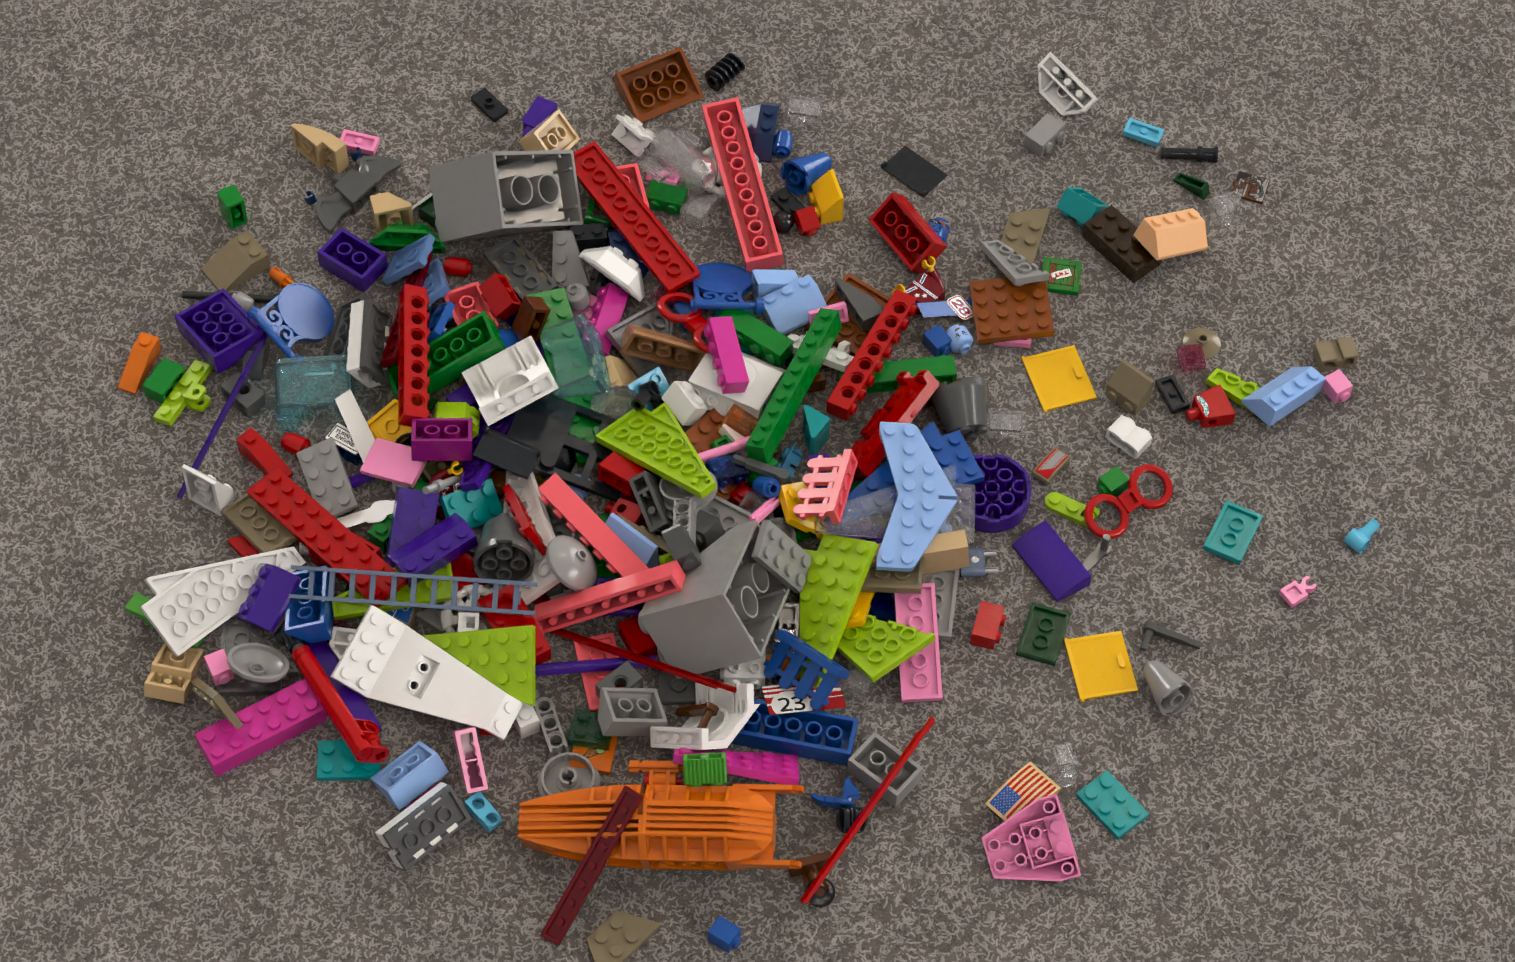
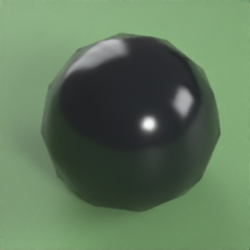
M779 211L773 216L777 233L787 234L792 228L795 219L790 212Z

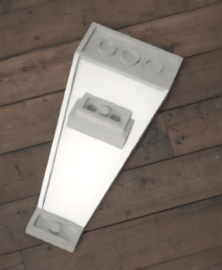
M373 605L369 606L331 675V678L365 698L480 728L501 740L505 739L524 704L505 693L407 625ZM421 664L426 666L425 671L420 669ZM412 682L416 684L415 689H412L410 686Z

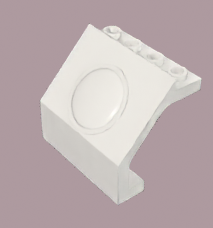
M532 336L462 372L488 426L559 388Z
M742 352L749 378L747 389L743 393L722 394L721 386L719 387L717 384V371L713 369V357L711 354L706 353L688 380L693 387V391L703 399L704 405L708 410L714 408L727 418L755 428L765 403L774 389L777 388L786 370Z
M695 682L696 705L705 704L706 702L713 703L719 707L717 715L711 717L707 728H697L703 716L690 717L682 727L651 726V747L688 748L694 750L727 748L760 705L754 704L753 683H725L736 687L737 691L733 693Z

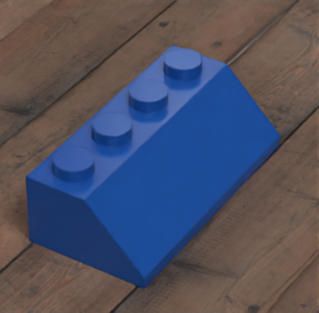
M309 571L292 572V574L302 578L294 594L308 595ZM315 571L313 596L328 597L330 572ZM291 598L286 608L285 633L310 643L331 640L333 627L332 601Z

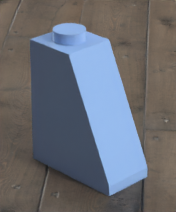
M752 270V295L754 300L784 287L801 277L797 276L795 270Z

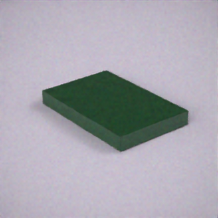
M1032 602L1016 655L1055 666L1071 613Z

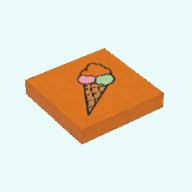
M577 730L572 752L586 757L592 763L594 770L597 768L599 773L610 775L618 736H603L602 733ZM570 760L569 767L589 769L581 762Z

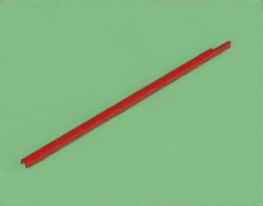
M562 628L549 632L714 689L721 688L733 693L737 691L734 686Z
M930 716L921 731L915 734L800 899L802 904L805 903L807 905L919 742L935 723V719Z

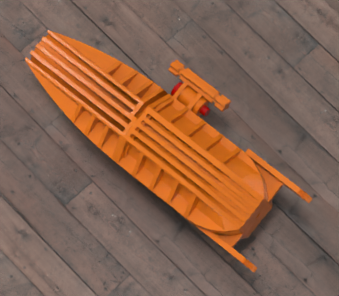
M630 760L629 773H639V771L649 773L644 776L646 791L642 784L600 786L551 794L519 804V834L517 837L526 847L570 860L582 862L624 786H628L643 795L644 798L632 816L630 823L626 826L625 832L621 834V839L605 866L636 869L724 871L747 868H802L801 861L773 860L776 850V794L804 793V787L800 785L733 784V786L701 785L699 787H691L690 785H682V778L677 777V774H680V772L684 774L683 765L673 763V761L642 760L640 762L639 760ZM604 832L601 837L616 836L617 832Z

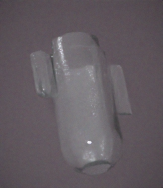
M682 127L678 133L671 129L659 133L652 141L649 150L644 148L648 157L638 164L640 169L659 183L671 175L686 188L698 193L710 190L716 183L718 168L713 160L697 149L702 145V140L686 127Z

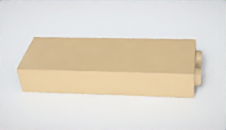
M965 529L936 534L922 556L925 560L923 575L970 567ZM882 543L877 544L878 549L870 568L876 567V559Z

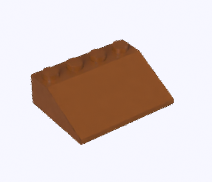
M682 47L620 71L612 77L621 99L634 118L642 123L704 97Z

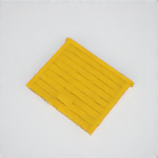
M1075 345L1021 357L1044 413H1047L1048 410L1097 399Z
M1121 631L1072 639L1064 638L1081 702H1085L1087 699L1138 691Z

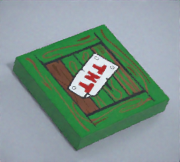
M1044 257L1042 271L1050 273L1049 280H1046L1048 292L1078 296L1082 262Z

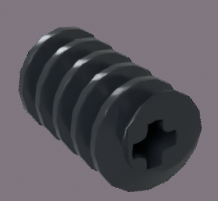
M727 53L715 66H712L710 70L705 72V80L714 91H720V87L723 88L725 83H729L730 79H734L735 75H739L740 71L745 69V65L737 55Z

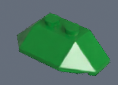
M395 222L394 224L387 225L369 240V244L380 251L396 252L431 234L435 237L430 253L446 254L445 244L439 240L437 235L428 226L422 223L406 225L403 222Z

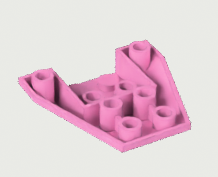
M1057 794L1036 799L982 837L993 879L1064 881L1081 876L1076 851Z

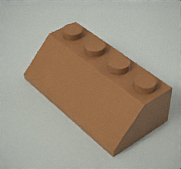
M628 324L622 333L620 353L680 370L694 372L706 354L698 349L692 340H685L674 335L660 333L656 330L645 329L638 325Z

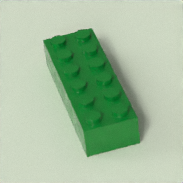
M485 311L428 343L430 348L427 360L430 362L427 377L430 378L427 393L432 394L463 376V371L506 349L494 320ZM398 363L389 366V381L395 395L398 391Z

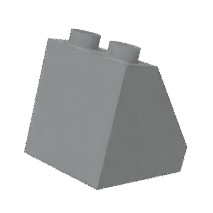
M573 150L493 151L429 167L430 190L433 194L436 215L435 227L438 231L439 240L443 243L473 241L564 229L572 225H584Z
M757 520L735 525L699 553L702 565L685 573L686 577L682 591L645 602L638 614V623L643 633L650 634L658 647V656L662 663L700 674L762 658L790 589L751 557L760 530Z

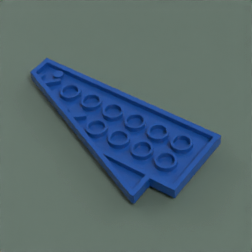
M931 422L921 431L922 436L954 490L984 480V475L960 430L941 436L935 423ZM888 460L849 493L840 524H835L837 529L893 511L898 494Z

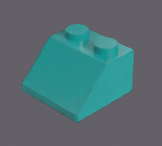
M1067 187L1056 207L1061 210V214L1069 218L1072 216L1076 219V223L1083 227L1085 222L1106 209L1109 205L1080 187Z

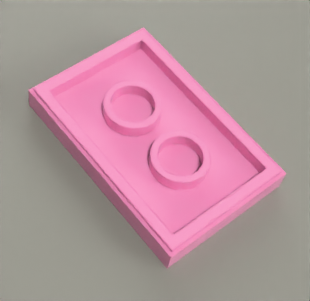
M376 438L360 472L364 475L414 488L427 461H412L410 446Z

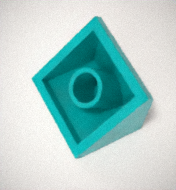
M804 405L802 429L809 455L818 454L829 440L830 418L812 407Z

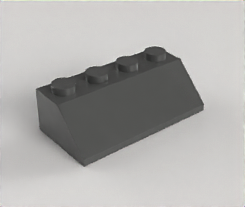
M365 293L340 304L319 365L320 367L347 372L351 304L369 299L370 297Z

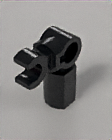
M649 381L640 386V391L631 402L636 411L644 409L649 401H651L653 409L664 403L657 383Z

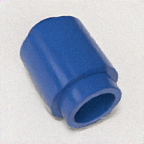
M779 130L775 135L772 152L779 158H785L791 154L793 137L790 131Z
M760 476L754 480L752 485L754 492L759 496L774 498L780 492V483L774 478Z

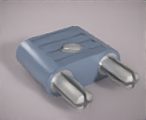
M968 548L970 567L961 568L960 577H985V574H998V567H985L984 557L997 556L996 550Z

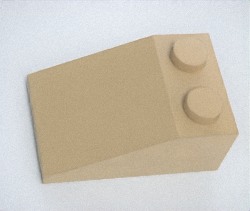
M558 109L528 132L519 143L524 151L570 150L580 138L560 109Z

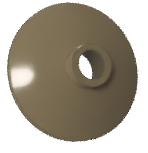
M1206 328L1191 329L1184 335L1182 341L1185 352L1199 360L1215 357L1221 348L1219 337L1213 331Z

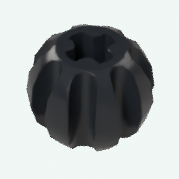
M860 807L842 808L837 814L836 819L839 830L842 833H847L863 809ZM868 819L865 820L857 833L865 830Z

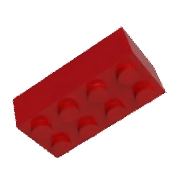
M892 192L868 219L913 272L922 274L927 270L922 267V261L926 260L928 265H930L928 257L932 256L936 260L947 248V245L903 195Z
M508 585L499 589L497 609L512 610L514 585ZM493 593L478 599L477 607L492 608ZM521 597V605L518 604V610L529 611ZM479 611V615L487 629L535 626L536 664H542L551 659V647L532 615Z

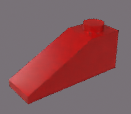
M250 427L236 439L238 451L265 475L276 467L288 477L293 475V472L268 442L253 428Z

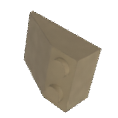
M246 230L232 238L201 270L218 291L224 288L228 292L269 269L270 263L268 254L250 232Z

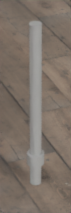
M493 465L491 469H496L499 467ZM461 474L444 480H435L430 485L423 487L422 491L424 494L443 491L445 487L459 483Z

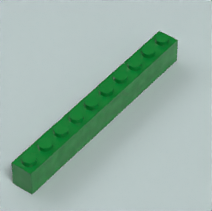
M820 308L745 444L748 458L766 464L769 463L842 328L837 310Z

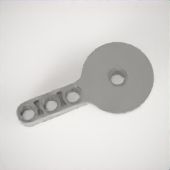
M710 471L709 473L716 483V489L703 499L664 478H661L659 483L665 508L673 513V526L680 523L695 545L697 512L714 499L718 490L717 480Z
M548 697L537 699L535 711L540 720V728L550 755V760L544 765L538 778L540 796L600 787L601 781L597 768L594 770L592 763L583 755L569 752L552 700ZM555 743H560L558 746H553ZM570 760L581 762L589 769L570 767ZM566 778H573L571 785H569L568 781H565Z

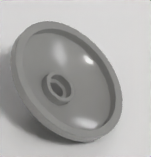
M565 535L557 536L549 542L546 549V557L555 577L566 587L576 591L592 587L597 579V566L589 549L579 540Z
M244 643L233 647L228 653L227 663L231 670L239 677L250 682L273 683L284 678L289 671L287 657L279 650L268 645Z

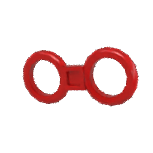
M671 292L661 296L657 302V311L668 321L683 323V326L693 334V342L697 348L704 353L710 354L708 344L701 339V336L704 334V326L708 322L701 316L702 309H697L696 313L691 312L679 315L670 312L665 307L666 303L674 300L690 304V299H694V297L683 292Z
M1144 464L1137 467L1130 475L1128 481L1129 489L1118 497L1111 494H1099L1089 500L1084 510V519L1088 529L1100 538H1103L1104 534H1109L1111 539L1121 536L1127 529L1130 512L1139 506L1146 509H1158L1169 502L1173 492L1172 481L1169 475L1162 468L1154 464ZM1152 473L1161 479L1164 485V493L1159 500L1150 501L1139 493L1137 480L1141 474ZM1101 502L1109 503L1118 510L1120 523L1115 530L1106 531L1095 523L1093 510L1097 504Z

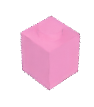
M1340 369L1325 376L1326 380L1322 389L1334 404L1339 401L1344 402L1350 398L1353 385Z
M224 649L204 656L206 667L215 686L226 684L234 679V674L227 663Z

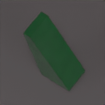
M1179 173L1173 179L1174 182L1203 200L1210 194L1209 184L1206 181L1183 173Z

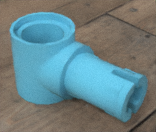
M1371 519L1363 528L1358 530L1353 528L1345 537L1344 543L1361 554L1362 550H1365L1370 544L1371 536L1379 529L1380 524L1375 519Z

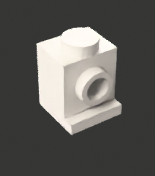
M459 611L457 614L458 632L479 630V611Z

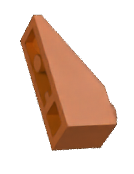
M144 332L139 334L131 349L118 389L137 394L161 352L159 337Z

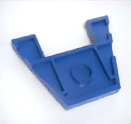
M450 301L442 303L441 306H433L430 309L427 325L430 332L427 344L445 333L447 329L445 325L450 322L454 315L452 311L455 305Z

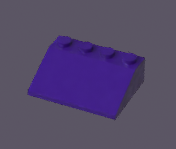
M224 288L174 316L179 333L218 374L235 365L264 333V330L252 317L250 319L247 318V312Z

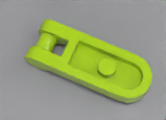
M1057 492L1047 494L1044 502L1047 510L1088 528L1084 517L1081 516L1084 513L1085 504ZM1096 507L1093 510V519L1097 518L1100 510Z

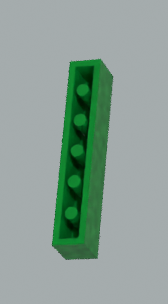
M953 355L921 357L909 360L902 359L890 362L884 361L881 372L876 373L875 381L872 387L867 388L866 394L896 391L900 386L896 377L901 371H908L915 377L920 370H928L940 384L943 382L949 384L952 381H956L957 372ZM839 370L837 375L838 382L844 374V372Z

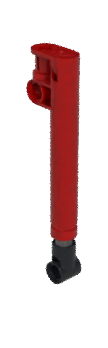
M284 620L274 633V637L277 641L284 644L292 654V659L356 761L374 764L384 761L389 756L390 751L380 743L381 739L378 736L380 732L379 727L372 721L355 719L310 647L306 645L304 640L285 633Z

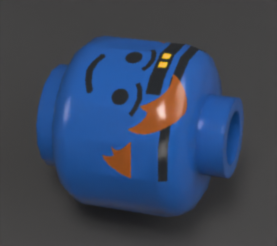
M940 217L929 219L927 223L945 243L950 232L947 221Z

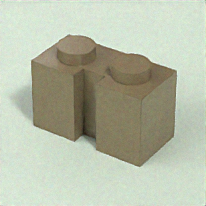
M1339 337L1332 343L1330 340L1319 341L1315 343L1312 352L1319 372L1355 366L1359 356L1352 337Z

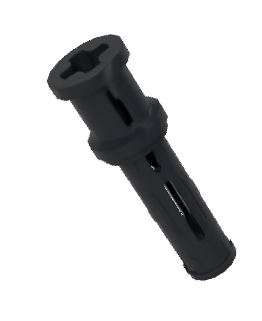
M1202 146L1197 148L1162 147L1161 159H1193L1198 162L1214 161V163H1217L1218 146L1214 148H1203Z

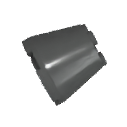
M980 377L960 378V381H955L948 385L947 382L941 383L932 394L931 402L947 434L960 430L965 441H972L977 439V435L987 432L989 387L985 383V379Z
M500 513L497 517L487 521L483 526L473 556L474 571L479 578L524 581L533 572L535 558L528 538L525 539L518 528L520 527L513 519L514 517H510L507 513Z

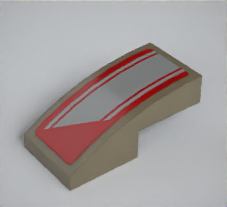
M1054 447L1039 462L1031 475L1048 485L1057 477L1059 471L1069 463L1071 456Z

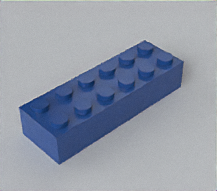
M754 699V704L760 705L731 742V744L783 754L798 755V757L848 766V759L852 756L855 744L858 718L816 710L770 715L766 701Z

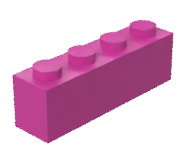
M611 282L598 290V299L591 309L593 312L592 316L587 321V330L581 338L584 353L595 360L609 355L612 343L605 335L607 329L620 323L629 293Z
M732 316L709 318L707 325L704 326V335L708 338V350L713 357V369L717 371V384L719 387L721 386L722 394L743 393L747 389L749 378Z

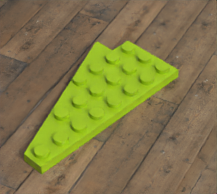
M665 402L653 411L645 408L641 411H636L633 408L595 435L596 442L701 499L716 489L714 479Z
M824 534L817 551L804 549L812 556L805 584L800 593V639L833 660L878 545L872 541ZM807 658L806 661L811 663L812 660ZM804 666L800 671V680L807 670ZM823 668L822 672L826 674L827 670ZM821 677L817 678L812 688H818L822 681Z

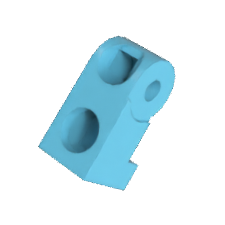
M480 791L464 801V807L468 814H471L488 833L503 822L499 813Z

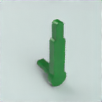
M590 198L584 224H589L590 222L595 224L606 223V227H609L611 222L609 219L592 215L595 201Z

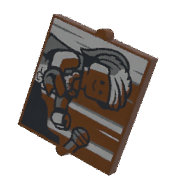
M1239 171L1236 181H1233L1234 186L1231 196L1262 204L1265 195L1268 194L1267 189L1270 179Z

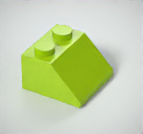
M438 402L435 404L434 418H472L473 439L479 434L480 413L475 407H471L466 402Z

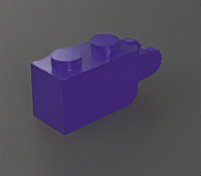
M537 96L522 119V136L524 137L558 110L557 103Z

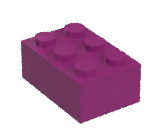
M412 418V461H472V418Z

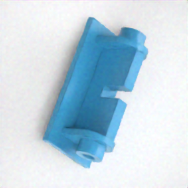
M796 443L783 450L780 455L782 460L778 462V468H784L789 472L788 479L790 481L796 471L790 465L796 469L803 457L801 450L794 449Z

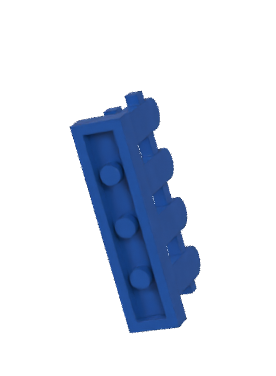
M779 629L775 636L781 639V641L775 642L774 647L776 649L769 661L765 660L763 664L766 666L764 676L774 679L777 674L780 675L779 685L783 689H790L792 685H795L794 694L798 699L803 700L810 695L812 697L810 700L812 709L820 710L824 705L828 706L829 701L827 699L834 687L838 688L840 685L837 682L838 679H847L850 671L791 632ZM792 647L796 649L795 653L791 651ZM787 656H789L792 659L790 660L785 671H783L781 667L785 662ZM807 658L812 660L811 663L806 661ZM804 666L807 670L801 680L798 681L796 678ZM823 668L827 670L826 674L822 672ZM821 677L822 681L815 692L812 690V687L817 678Z

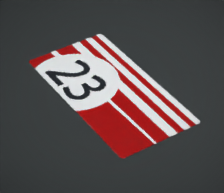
M780 685L761 687L770 715L815 710L810 706V700L812 699L810 695L803 700L795 697V685H792L790 689H783ZM840 685L838 688L834 687L827 699L829 701L828 706L824 705L820 710L846 707Z

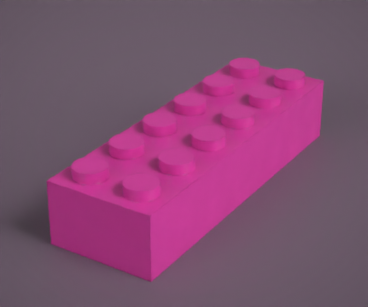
M304 678L235 713L244 724L239 729H236L226 719H223L195 733L198 748L217 777L327 721V714Z

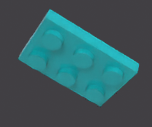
M492 478L484 480L482 487L478 490L463 492L460 489L439 497L445 518L456 513L468 523L470 528L482 525L503 513Z
M1226 500L1204 544L1203 550L1240 565L1262 521L1263 515Z
M344 740L318 741L317 781L371 780L370 778L381 770V762L374 764L356 761Z
M1108 770L1076 793V797L1117 840L1149 817V813Z

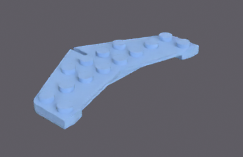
M880 421L879 436L884 445L898 497L877 555L876 570L910 572L916 567L957 504L958 496L916 425Z

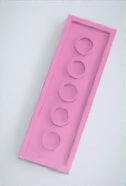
M922 583L921 594L894 593L896 622L907 627H915L923 633L930 634L932 632L936 639L899 665L901 703L942 701L943 699L935 583Z

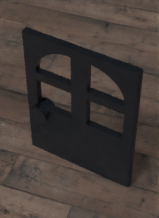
M547 394L517 410L507 436L542 449L532 470L533 472L549 478L556 473L567 485L613 502H617L620 499L622 492L605 482L588 480L595 461L602 462L614 451L601 447V444L596 442V439L593 444L568 434L575 415L601 424L598 433L617 419L551 394ZM562 448L588 457L581 477L555 468Z

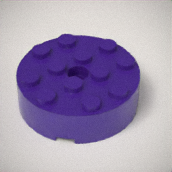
M979 454L974 456L984 475V480L954 490L958 496L957 504L953 508L954 513L965 525L980 532L999 533L1012 529L1024 519L1029 509L1031 481L1028 473L1018 462L1001 454H995V456Z

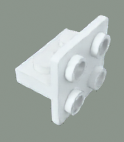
M617 115L615 117L620 123L611 135L635 156L640 157L650 142L654 144L659 142L654 137L655 134L647 128L645 130L642 127L643 123L638 119H632L627 115Z

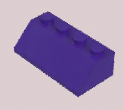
M454 513L387 557L398 573L432 575L477 546L478 542L476 534L468 523L458 514ZM403 577L406 579L408 587L411 588L412 578ZM417 578V584L424 579Z

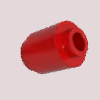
M445 258L444 272L449 276L467 278L468 274L472 273L473 264L470 263L468 258Z
M287 432L281 440V447L294 455L312 446L309 439L293 432Z

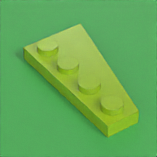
M1218 368L1212 372L1205 382L1211 388L1221 385L1229 399L1252 412L1241 401L1260 388L1257 387V383L1252 381L1244 382L1239 376Z

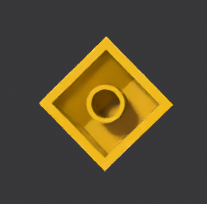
M831 169L811 185V193H808L809 202L814 204L821 225L843 220L844 197L834 169Z

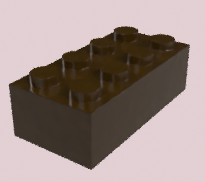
M1112 204L1084 223L1082 237L1132 283L1137 282L1161 265L1162 260H1156L1134 236L1137 227Z

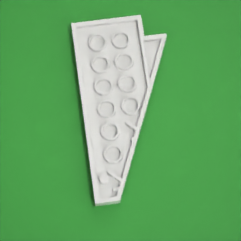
M506 471L505 486L510 484L517 493L533 521L535 529L543 539L542 542L547 547L549 542L556 536L545 505L539 499L540 493L533 471L528 480ZM504 500L503 513H507L510 517H514L508 508V504ZM529 538L535 563L532 574L524 581L538 582V587L520 585L519 591H522L521 597L526 606L560 583L551 571L546 555L542 556ZM499 584V589L504 588L508 585Z
M293 546L148 577L144 581L153 591L155 597L139 608L177 657L239 612L241 604L246 601L249 595L250 587L255 584L258 578L260 568L265 563L275 565L292 573L295 570L291 569V565L302 566L306 562Z

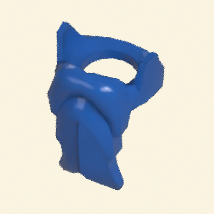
M851 778L845 779L842 798L810 793L811 799L817 804L836 809L855 807L853 800H860L859 789L852 784Z

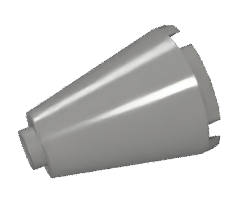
M1158 660L1149 661L1145 665L1143 674L1157 708L1163 715L1169 712L1175 715L1189 706L1191 703L1190 697L1195 695V690L1190 683Z

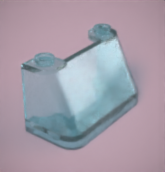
M584 313L542 330L543 339H541V343L544 349L549 350L552 354L557 378L555 381L559 387L553 391L554 396L568 398L602 394L612 390L601 337L598 330Z
M330 355L277 360L274 364L277 420L294 417L296 413L295 407L335 405L336 412L341 415L335 399L351 389L355 397V377L346 371L348 356Z

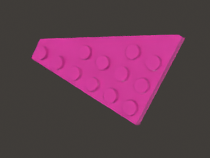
M674 749L673 763L683 765V754L726 752L727 774L783 785H798L799 783L798 755L771 752H734L730 750Z

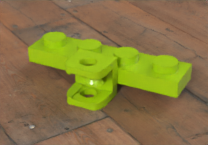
M198 360L193 361L154 414L155 422L171 427L186 405L189 409L197 412L206 410L211 403V399L205 394L207 390L202 384L213 370L208 363ZM204 401L202 405H198L199 402Z

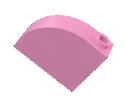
M471 726L453 730L452 735L467 794L487 790L488 785L476 728Z

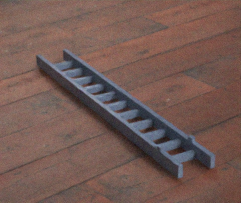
M291 565L293 570L309 571L308 595L289 594L288 598L536 615V611L518 610V604L521 605L522 591H519L520 585L538 587V582ZM315 571L330 572L328 597L313 596ZM336 573H350L348 598L334 597ZM356 574L371 575L369 599L354 598ZM377 575L392 576L390 601L375 600ZM397 577L412 578L410 602L396 601ZM417 578L432 579L430 604L416 603ZM438 580L453 581L451 605L436 604ZM458 581L473 582L471 607L457 606ZM479 583L494 584L492 608L477 607ZM499 584L514 585L512 610L497 609Z

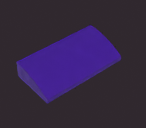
M1046 520L1033 527L1012 544V547L1056 602L1091 584L1090 573Z

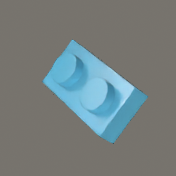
M1129 118L1122 136L1158 147L1164 134V129Z

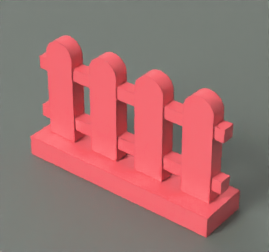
M844 449L843 456L840 454L836 457L824 458L823 455H818L817 458H812L808 461L807 465L813 473L806 474L803 477L804 484L809 487L798 492V497L804 504H798L794 507L793 511L796 517L806 520L807 517L825 519L826 516H829L832 524H840L858 464L852 449ZM820 471H832V473H820ZM816 486H828L827 488H816ZM813 501H823V503L811 504Z

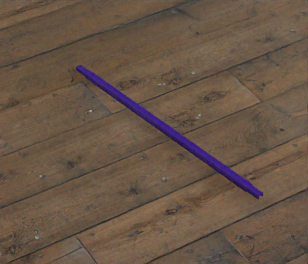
M265 331L255 346L192 468L198 470L268 338ZM185 480L177 495L180 499L183 498L187 490Z

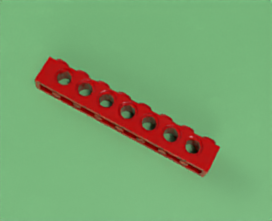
M404 284L399 293L398 425L412 427V418H429L430 411L427 410L430 394L427 393L430 378L427 377L430 362L427 360L430 348L429 344H427L430 330L427 328L429 321V312H427L429 296H427V288Z
M897 289L894 291L828 398L827 413L845 421H848L851 415H855L859 401L864 400L867 388L872 387L875 381L876 373L881 372L884 360L886 358L889 359L891 356L893 345L898 344L901 332L903 330L906 331L910 322L909 319L911 316H915L918 310L916 297Z

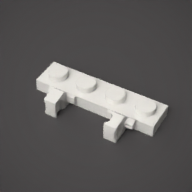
M791 333L787 336L794 341L793 354L797 352L805 335L798 336ZM844 340L838 344L837 348L832 347L822 364L845 372L854 356L849 355L851 343Z

